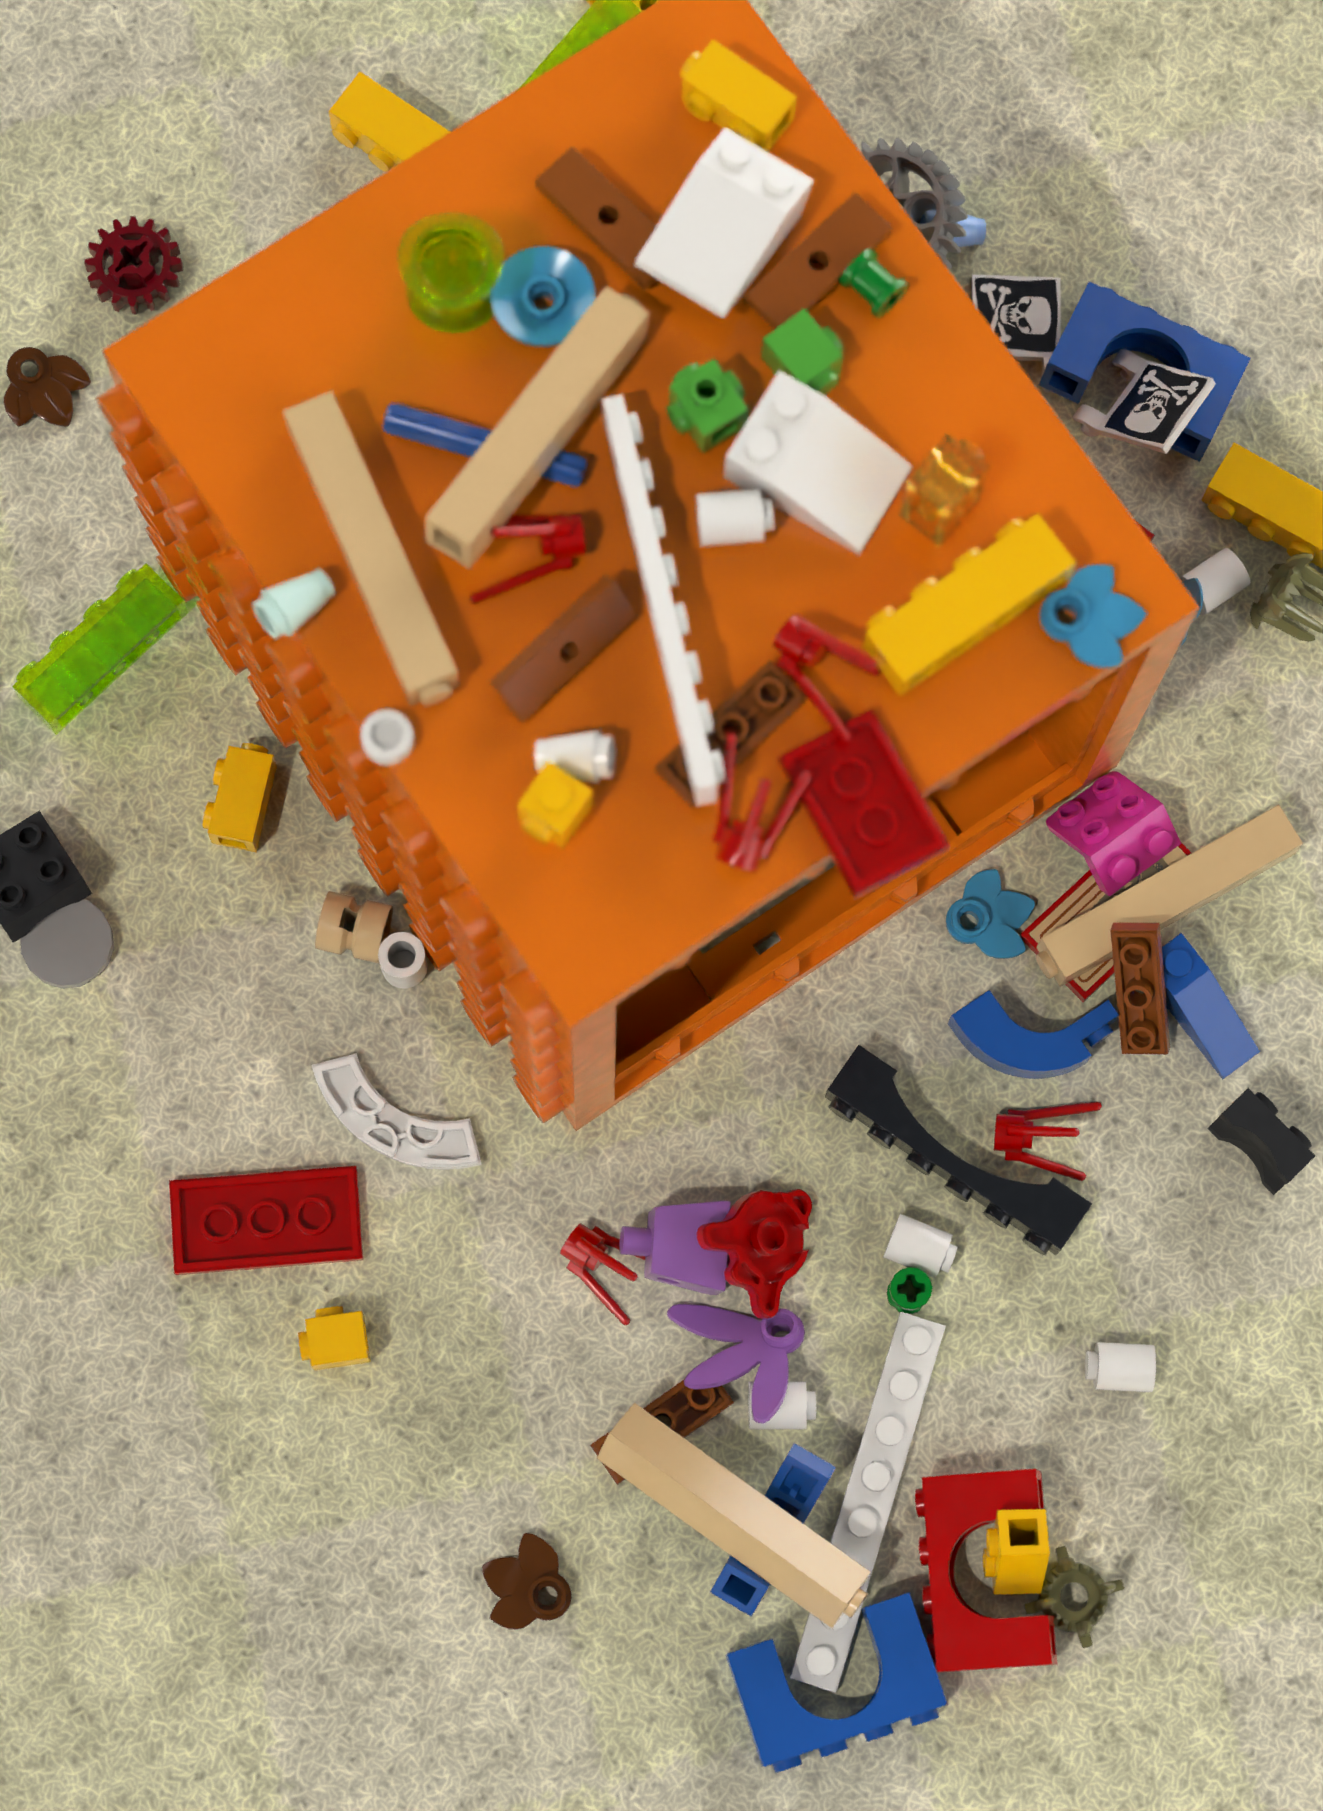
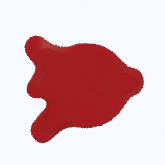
M801 1189L786 1192L763 1190L750 1192L743 1195L732 1205L722 1221L706 1223L697 1229V1241L703 1249L728 1253L730 1263L724 1272L725 1279L729 1284L744 1288L748 1292L752 1312L760 1319L772 1318L777 1314L780 1294L784 1284L799 1271L809 1252V1249L803 1250V1230L809 1229L808 1218L812 1211V1201L809 1195Z

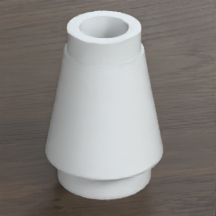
M600 730L550 737L548 739H537L535 745L536 770L541 771L546 762L549 761L576 779L599 783L601 778H612L615 768L614 737L612 735H602Z

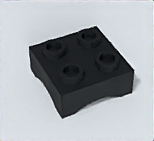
M40 810L0 834V924L13 943L27 935L37 923L51 913L67 905L80 902L93 894Z
M1248 1088L1207 1129L1218 1140L1228 1142L1241 1149L1257 1167L1262 1184L1274 1195L1285 1184H1288L1316 1155L1309 1149L1312 1144L1304 1133L1294 1126L1288 1128L1276 1116L1278 1110L1268 1097L1260 1092L1254 1094Z

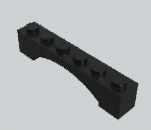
M858 1045L827 1089L825 1098L831 1101L828 1106L829 1109L847 1122L851 1123L854 1118L870 1128L867 1135L887 1149H890L893 1144L908 1154L905 1159L906 1162L925 1175H929L931 1171L935 1172L947 1181L944 1187L960 1200L968 1202L970 1198H973L986 1207L983 1214L993 1223L1005 1229L1010 1224L1024 1233L1025 1236L1022 1241L1034 1251L1042 1255H1046L1050 1251L1057 1255L1092 1203L1054 1177L1047 1185L1017 1182L983 1171L953 1154L933 1138L907 1108L893 1081L897 1070Z

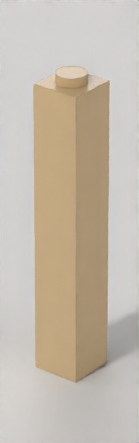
M605 286L426 516L427 543L470 569L493 540L494 537L491 535L492 528L503 527L647 340L649 312L644 310L643 306L635 298L627 294L620 295Z
M330 391L284 410L283 414L287 430L409 705L413 706L422 702L424 706H430L447 699L453 693L451 689L459 686L456 667L333 392Z
M1277 805L1042 937L1036 947L1039 951L1036 955L1037 963L1048 979L1054 977L1061 987L1113 957L1110 931L1113 923H1160V930L1295 855L1303 845V842L1280 805Z
M636 1403L629 1408L609 1432L597 1456L599 1461L829 1627L833 1628L843 1613L852 1618L868 1594L861 1587L871 1573L869 1570Z

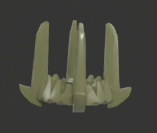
M1302 553L1293 555L1283 564H1275L1269 570L1268 574L1272 577L1266 584L1258 603L1253 602L1250 609L1251 621L1255 629H1258L1262 620L1299 640L1308 642L1315 640L1313 634L1284 616L1286 615L1323 634V625L1291 603L1293 596L1303 595L1323 606V596L1302 582L1303 579L1323 591V575L1308 565L1313 560L1312 554Z
M1066 1546L1056 1548L1058 1566L1046 1574L1042 1592L1039 1594V1600L1024 1604L1026 1614L1042 1612L1044 1615H1051L1054 1617V1626L1066 1632H1077L1082 1648L1093 1646L1090 1636L1092 1628L1104 1616L1108 1604V1594L1124 1589L1122 1579L1104 1582L1101 1576L1090 1566L1075 1562L1073 1558H1070ZM1069 1583H1078L1087 1592V1603L1079 1611L1068 1610L1061 1602V1591Z

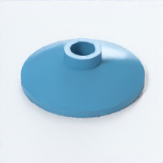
M549 246L531 247L512 255L497 271L491 287L492 310L502 329L517 341L537 347L561 344L595 300L593 279L584 264L569 252ZM546 297L553 302V305L547 310H539L534 306V302L538 298Z

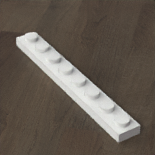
M623 394L602 398L605 431L696 806L714 803L717 802V783L726 781L719 750L709 751L705 735L706 733L713 732L707 700L697 702L693 684L701 683L695 651L685 653L681 635L689 634V625L683 602L674 604L670 587L678 585L672 555L662 556L658 539L666 537L661 509L659 506L650 508L646 491L654 490L648 458L638 460L635 444L643 442L638 415L636 411L627 413Z
M900 1312L830 1542L871 1572L861 1587L864 1592L867 1591L946 1327L945 1325L904 1312ZM863 1603L852 1618L843 1613L833 1628L809 1612L790 1679L833 1693L837 1692Z

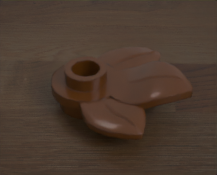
M33 347L21 348L11 355L7 363L6 370L10 385L4 395L5 411L18 427L27 423L34 414L49 424L67 427L70 425L73 415V400L70 392L81 390L90 385L89 375L77 361L66 355L47 357L39 349ZM25 362H33L38 367V373L33 377H27L21 372V365Z
M525 1533L520 1541L518 1559L514 1557L498 1558L482 1565V1572L488 1587L500 1598L490 1615V1619L496 1624L507 1629H523L537 1618L546 1621L555 1620L568 1610L572 1599L571 1589L568 1582L558 1574L559 1562L557 1553L545 1540L536 1535ZM545 1587H551L557 1592V1600L549 1606L543 1605L538 1598L539 1592Z

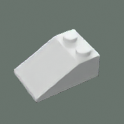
M724 128L695 165L637 257L635 266L724 319L801 219L813 179L729 129Z
M779 370L725 456L723 478L744 490L760 488L762 499L771 498L772 506L860 555L913 466L827 397Z

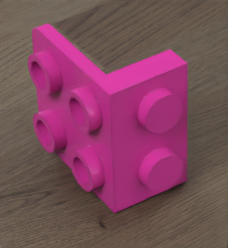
M1117 771L1098 778L1093 785L1070 802L1061 805L1055 813L1046 819V825L1050 832L1084 856L1099 889L1109 897L1181 844L1163 803Z

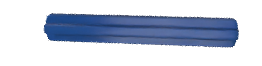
M397 403L389 405L383 421V430L386 433L469 457L474 456L492 433V430ZM561 450L541 477L574 487L580 486L585 476L587 459L583 456Z

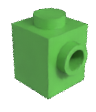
M804 308L763 338L761 358L775 375L780 370L818 393L825 395L840 381L838 375L841 373L844 356L842 352L844 349L836 334L827 326L821 329Z

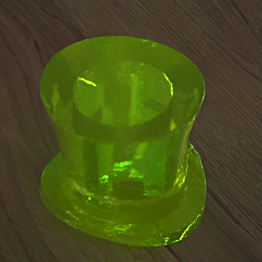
M459 213L432 215L412 225L400 241L398 263L401 275L406 283L407 301L415 316L428 327L448 333L467 332L486 323L494 315L491 306V291L495 287L503 267V247L494 229L476 217Z

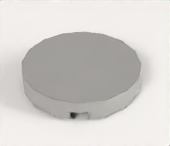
M85 899L56 910L37 923L27 935L20 938L21 954L29 970L45 984L61 989L81 987L91 982L90 980L94 979L99 973L101 974L108 966L114 950L113 930L104 913L93 903Z

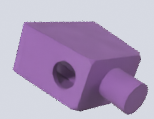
M731 1201L654 1207L648 1213L647 1228L622 1226L619 1243L620 1254L645 1256L644 1277L647 1279L708 1295H719L725 1291L726 1286L724 1272L727 1268V1253L703 1249L697 1241V1229L706 1223L722 1221L730 1210Z

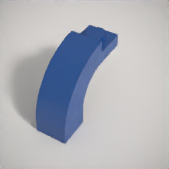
M988 990L952 1014L947 1024L964 1047L985 1065L1015 1077L1044 1079L1067 1074L1085 1065L1092 1055L1083 1043L1087 1041L1092 1048L1109 1037L1114 1032L1110 1025L1115 1022L1119 1014L1110 1001L1107 1000L1062 1030L1039 1033L1027 1030L1016 1024L1006 1014L991 991Z
M794 1443L764 1496L804 1524L836 1467ZM730 1555L710 1593L752 1617L770 1583Z

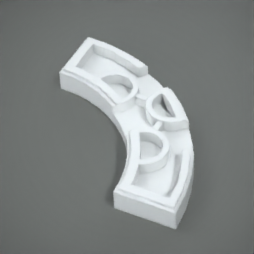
M357 1053L311 1065L317 1084L335 1116L353 1135L373 1150L393 1160L427 1169H464L482 1165L470 1118L458 1121H433L410 1116L389 1104L371 1085L360 1065Z

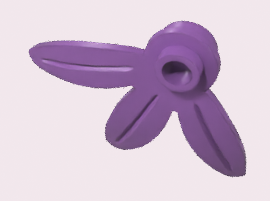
M677 1304L668 1309L667 1315L670 1320L696 1335L723 1342H741L715 1354L695 1367L686 1376L684 1385L690 1389H706L721 1386L744 1376L760 1364L753 1383L751 1409L755 1422H768L779 1410L787 1392L789 1377L787 1354L798 1349L805 1337L804 1325L801 1319L793 1312L779 1308L774 1317L762 1319V1321L736 1312L702 1305ZM779 1331H786L789 1333L784 1337H774V1335Z

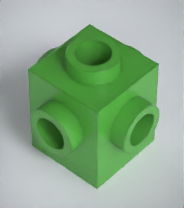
M713 358L702 366L699 363L690 364L673 377V383L669 385V405L666 407V412L680 434L688 432L702 454L744 428L748 418V408L742 400L745 397V393L739 380L731 370L723 372Z

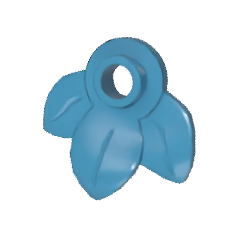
M1089 565L1079 569L1070 579L1067 588L1051 593L1044 600L1040 610L1041 625L1050 637L1058 641L1067 642L1078 660L1099 668H1112L1121 665L1122 652L1117 640L1132 633L1146 616V611L1133 600L1121 594L1111 592L1114 583V571L1110 565ZM1060 610H1069L1074 614L1075 622L1063 624L1058 620L1056 613Z
M998 870L982 871L967 881L963 898L953 903L946 915V928L955 940L964 944L975 943L989 957L997 959L1017 957L1025 952V945L1015 930L1019 929L1027 921L1034 909L1035 902L1031 898L1017 892L1001 891V880ZM965 914L974 916L977 926L973 929L964 928L960 923V917Z

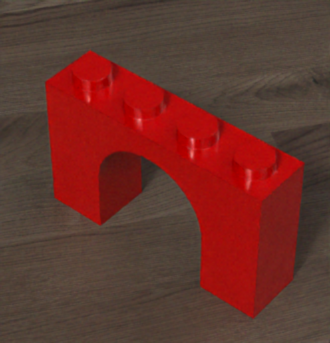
M1035 1468L922 1477V1488L915 1490L917 1516L925 1517L926 1536L919 1537V1555L921 1565H928L930 1585H923L922 1594L925 1614H932L934 1633L927 1634L926 1642L933 1663H936V1672L1057 1665L1053 1616L1041 1615L1012 1618H990L984 1616L966 1603L958 1590L955 1580V1561L961 1545L975 1530L995 1523L997 1510L1045 1509L1042 1472Z

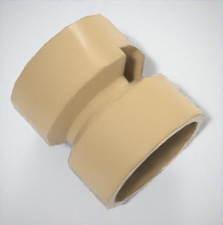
M329 891L324 900L318 922L315 949L342 955L348 949L351 950L354 958L380 964L378 951L383 940L389 936L393 906L370 900L365 901L362 905H357L355 897ZM347 923H355L353 932L345 929Z

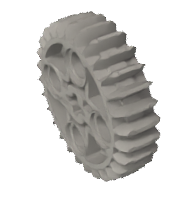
M879 138L875 151H872L867 143L862 142V154L879 177L885 172L893 171L892 177L885 184L886 187L902 205L904 211L927 242H929L945 266L951 269L952 265L946 258L948 252L961 253V249L953 241V238L966 236L965 230L957 222L967 219L968 216L966 211L959 206L966 200L961 191L957 189L960 184L957 178L950 173V168L944 161H938L937 156L928 149L923 152V149L915 142H912L907 148L902 140L896 138L890 149L886 141ZM911 171L922 177L930 185L932 191L910 192L908 173ZM937 209L936 215L930 222L920 224L921 217L926 211Z

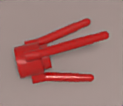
M563 513L548 516L511 515L503 525L509 527L492 528L491 535L495 538L538 537L541 555H551L552 560L471 594L470 601L474 604L555 571L573 569L572 557L585 556V537L580 514L564 516Z
M795 614L784 623L774 639L773 648L782 654L776 665L794 679L841 740L848 742L851 739L850 732L799 667L804 664L809 668L815 667L828 651L851 665L873 676H878L881 671L877 667V661L862 651L823 632L800 614Z
M731 732L726 735L723 767L726 781L721 782L718 821L712 841L720 844L716 854L718 860L741 869L756 871L761 857L769 858L776 837L801 798L812 776L809 771H804L764 836L765 828L758 825L771 787L769 779H763L760 782L747 820L734 818L732 826H729L736 755V735Z
M1100 1102L1077 1103L1031 1110L1008 1109V1114H996L994 1151H1005V1160L1020 1161L1065 1177L1083 1181L1086 1178V1174L1082 1171L1022 1151V1148L1032 1149L1033 1136L1077 1137L1080 1134L1079 1129L1033 1126V1121L1028 1120L1098 1111L1102 1105Z
M580 1223L569 1235L560 1251L562 1256L570 1260L566 1269L577 1275L623 1325H629L630 1318L586 1268L588 1267L595 1271L602 1263L630 1281H636L638 1276L634 1271L607 1254L610 1248L606 1245L619 1250V1238L607 1234L597 1226L590 1230ZM635 1256L645 1260V1256Z

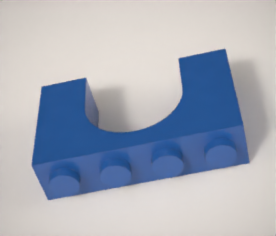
M1089 281L1047 363L1038 385L1079 404L1099 364L1107 357L1119 353L1122 349L1142 352L1157 358L1166 366L1213 378L1216 383L1171 447V449L1200 462L1251 358L1239 353L1232 346L1220 344L1199 334L1190 326L1180 325L1159 315L1150 307L1140 306L1119 296L1110 288L1100 287Z
M910 1592L861 1609L878 1659L879 1678L876 1690L869 1702L861 1710L849 1717L842 1719L821 1718L805 1710L795 1700L787 1684L773 1639L725 1655L762 1767L773 1765L775 1773L803 1764L800 1757L801 1754L818 1749L822 1758L848 1749L845 1739L864 1733L866 1742L894 1733L892 1723L910 1718L913 1727L939 1718L937 1708L948 1704Z

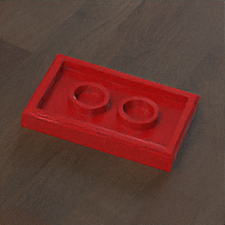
M872 708L843 723L851 734L850 741H842L832 728L778 756V763L792 788L804 771L811 773V780L799 800L854 899L947 851L950 847L945 835Z

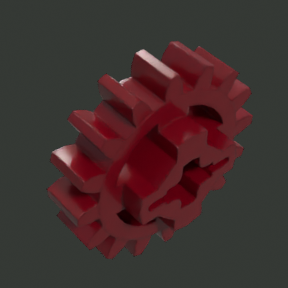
M131 216L129 226L125 227L115 219L113 220V232L108 233L100 228L98 234L101 243L89 242L87 246L90 255L93 256V258L84 260L87 272L91 273L87 277L91 289L98 288L97 295L102 303L112 297L111 303L117 312L121 310L124 303L129 304L132 314H137L139 304L144 303L150 311H154V299L159 297L163 301L168 302L170 296L167 287L179 288L180 286L179 278L175 274L183 271L182 260L177 257L180 254L177 241L169 242L171 236L166 227L156 233V226L152 219H149L144 227L138 225L136 216ZM162 255L163 266L158 275L154 266L160 261L159 257ZM111 256L113 264L108 268L109 273L105 275L106 261Z

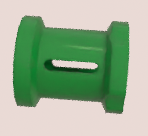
M869 248L850 263L841 275L839 283L846 289L852 287L872 306L871 313L876 318H880L898 303L908 289L909 284L903 278L895 279L876 260L878 254Z
M913 1267L904 1268L897 1272L887 1288L888 1302L899 1313H917L928 1302L932 1294L930 1278L922 1270ZM905 1280H911L913 1288L921 1289V1293L916 1295L913 1302H907L906 1294H898L897 1289L902 1288Z

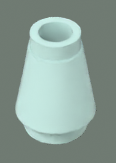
M317 568L311 573H306L262 590L261 598L253 602V609L261 625L270 636L275 639L283 634L291 636L328 599L335 595V589L327 575Z

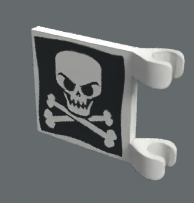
M972 275V302L1014 359L1042 361L1043 375L1047 363L1061 338V278ZM1042 387L1043 392L1054 393Z
M1122 349L1113 359L1112 364L1122 368L1120 375L1130 383L1108 414L1105 415L1089 405L1082 404L1072 418L1075 422L1083 424L1081 430L1087 436L1103 435L1167 454L1216 383L1213 378L1147 361L1129 350Z

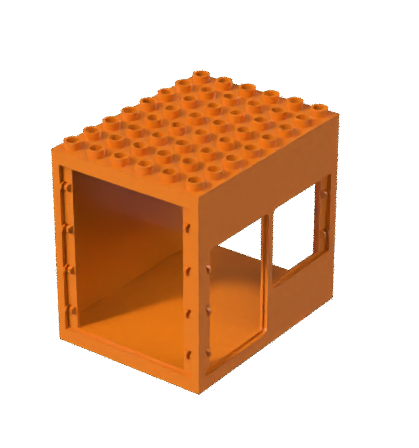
M659 0L102 350L115 386L96 397V401L113 429L109 433L110 438L126 463L122 466V470L138 495L134 497V501L149 525L145 530L160 554L156 559L161 569L185 603L198 596L200 600L196 602V605L209 626L205 629L206 633L232 673L236 676L248 668L251 675L247 679L259 698L256 705L284 748H288L297 741L303 749L299 752V755L310 772L306 778L333 820L338 822L347 815L350 816L355 824L351 831L361 847L357 852L377 885L387 897L401 889L408 901L403 906L413 922L408 925L409 929L423 944L427 958L438 971L453 963L455 970L461 980L456 982L464 996L460 1000L461 1005L480 1035L490 1047L507 1036H511L512 1040L508 1042V1046L514 1058L510 1062L517 1073L512 1078L530 1108L543 1124L563 1111L576 1131L1091 785L1098 778L1116 768L1199 609L1198 604L748 0ZM713 39L797 96L794 120L768 153L813 179L801 219L724 319L660 280H657L644 291L535 187V180L573 146L645 216L658 226L699 159L723 131V128L712 120L702 121L695 117L686 108L684 101L681 100L682 78L680 77L682 67L693 52L698 50L702 53ZM856 192L892 226L891 234L874 249L878 254L876 260L895 279L903 278L909 284V287L898 303L880 318H876L871 313L872 306L852 287L844 288L840 283L808 311L821 329L827 326L836 334L844 349L842 352L844 356L841 373L838 375L840 381L824 396L913 466L912 470L860 555L774 506V530L764 531L763 542L700 547L696 494L744 490L723 478L725 456L741 431L702 454L688 432L680 434L666 412V407L669 405V385L673 383V377L686 366L693 363H699L702 366L714 358L723 372L731 370L742 385L745 397L742 400L748 408L747 421L749 420L776 375L761 358L763 338L774 331V329L744 302L745 294ZM605 218L601 220V222L606 225H611L616 222L612 218ZM537 246H549L567 251L578 258L589 271L595 287V299L606 286L620 295L627 294L632 296L643 306L644 310L649 312L647 340L602 398L623 394L627 413L637 412L643 440L642 443L635 444L638 460L648 458L654 483V490L646 491L650 508L659 506L661 509L666 537L658 539L662 556L672 555L678 585L670 587L674 604L683 602L689 625V634L681 635L685 653L695 651L699 664L701 683L693 684L697 702L707 700L711 714L769 660L775 665L777 664L782 654L773 648V642L781 627L791 616L800 614L823 632L868 655L862 646L865 633L869 630L866 624L872 617L889 606H892L895 611L912 600L909 596L910 593L922 582L933 576L940 581L954 571L952 565L967 551L978 547L981 552L997 542L995 535L1008 523L1017 518H1021L1023 522H1026L1038 513L1077 563L1072 576L1079 569L1089 565H1110L1114 571V583L1111 592L1130 598L1146 611V616L1142 623L1132 633L1117 640L1122 652V663L1112 668H1099L1083 663L1075 657L1067 642L1055 640L1044 631L1040 622V610L1044 600L1050 594L902 696L898 695L882 672L878 676H873L828 651L815 667L809 668L805 664L799 667L842 723L871 708L874 710L950 844L947 851L855 899L835 865L704 954L699 950L700 947L803 878L808 877L812 879L823 872L826 863L832 860V857L799 800L776 837L769 858L761 857L756 871H749L724 863L716 858L720 844L712 841L718 821L721 783L717 785V802L701 806L695 805L691 808L655 772V766L677 747L681 741L605 431L602 398L562 449V451L583 456L587 459L585 476L580 486L574 487L540 477L512 514L538 516L562 513L564 516L580 514L585 537V556L572 557L573 569L555 571L475 604L470 601L471 594L551 561L552 556L541 555L538 537H494L469 569L427 543L426 516L472 457L392 435L383 430V421L387 408L391 403H397L493 431L559 347V345L537 347L519 342L508 335L497 322L491 306V287L497 271L512 255L524 249ZM813 263L810 265V267L814 270H823L826 268L821 263ZM546 297L538 298L534 302V306L539 310H547L553 305V302ZM330 391L333 392L456 667L459 686L451 689L453 693L447 699L430 706H424L422 702L413 706L409 705L287 430L283 414L284 410ZM317 568L321 569L331 581L335 589V595L328 599L291 636L283 634L277 639L270 636L261 625L253 609V602L261 598V591L306 573H311ZM604 575L616 581L638 617L524 723L512 715L489 681ZM1068 580L1066 583H1064L1051 593L1057 590L1066 589L1070 580ZM1060 610L1056 613L1058 620L1063 624L1075 622V616L1069 610ZM778 667L801 690L794 679ZM808 697L804 705L734 769L729 826H732L734 818L747 820L760 782L763 779H769L771 787L758 825L765 828L764 836L792 789L778 763V756L832 729ZM393 709L399 711L410 720L415 735L414 748L411 754L398 764L380 765L372 761L363 750L360 738L362 725L368 716L378 710ZM733 726L725 727L722 730L724 736L731 732L734 733L736 737H738L741 734L740 731ZM600 730L602 735H612L615 740V768L613 777L601 778L599 783L576 779L593 790V807L566 846L562 849L551 841L548 844H544L525 832L521 827L522 822L518 819L517 804L540 772L535 767V745L537 739H548L550 737ZM776 933L780 941L761 954H758L754 947H757Z

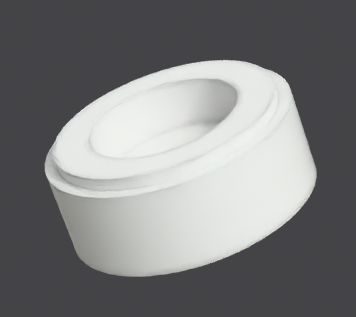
M393 709L378 710L368 716L361 728L360 738L364 752L372 761L380 765L398 764L404 761L414 748L415 735L410 720L399 711Z

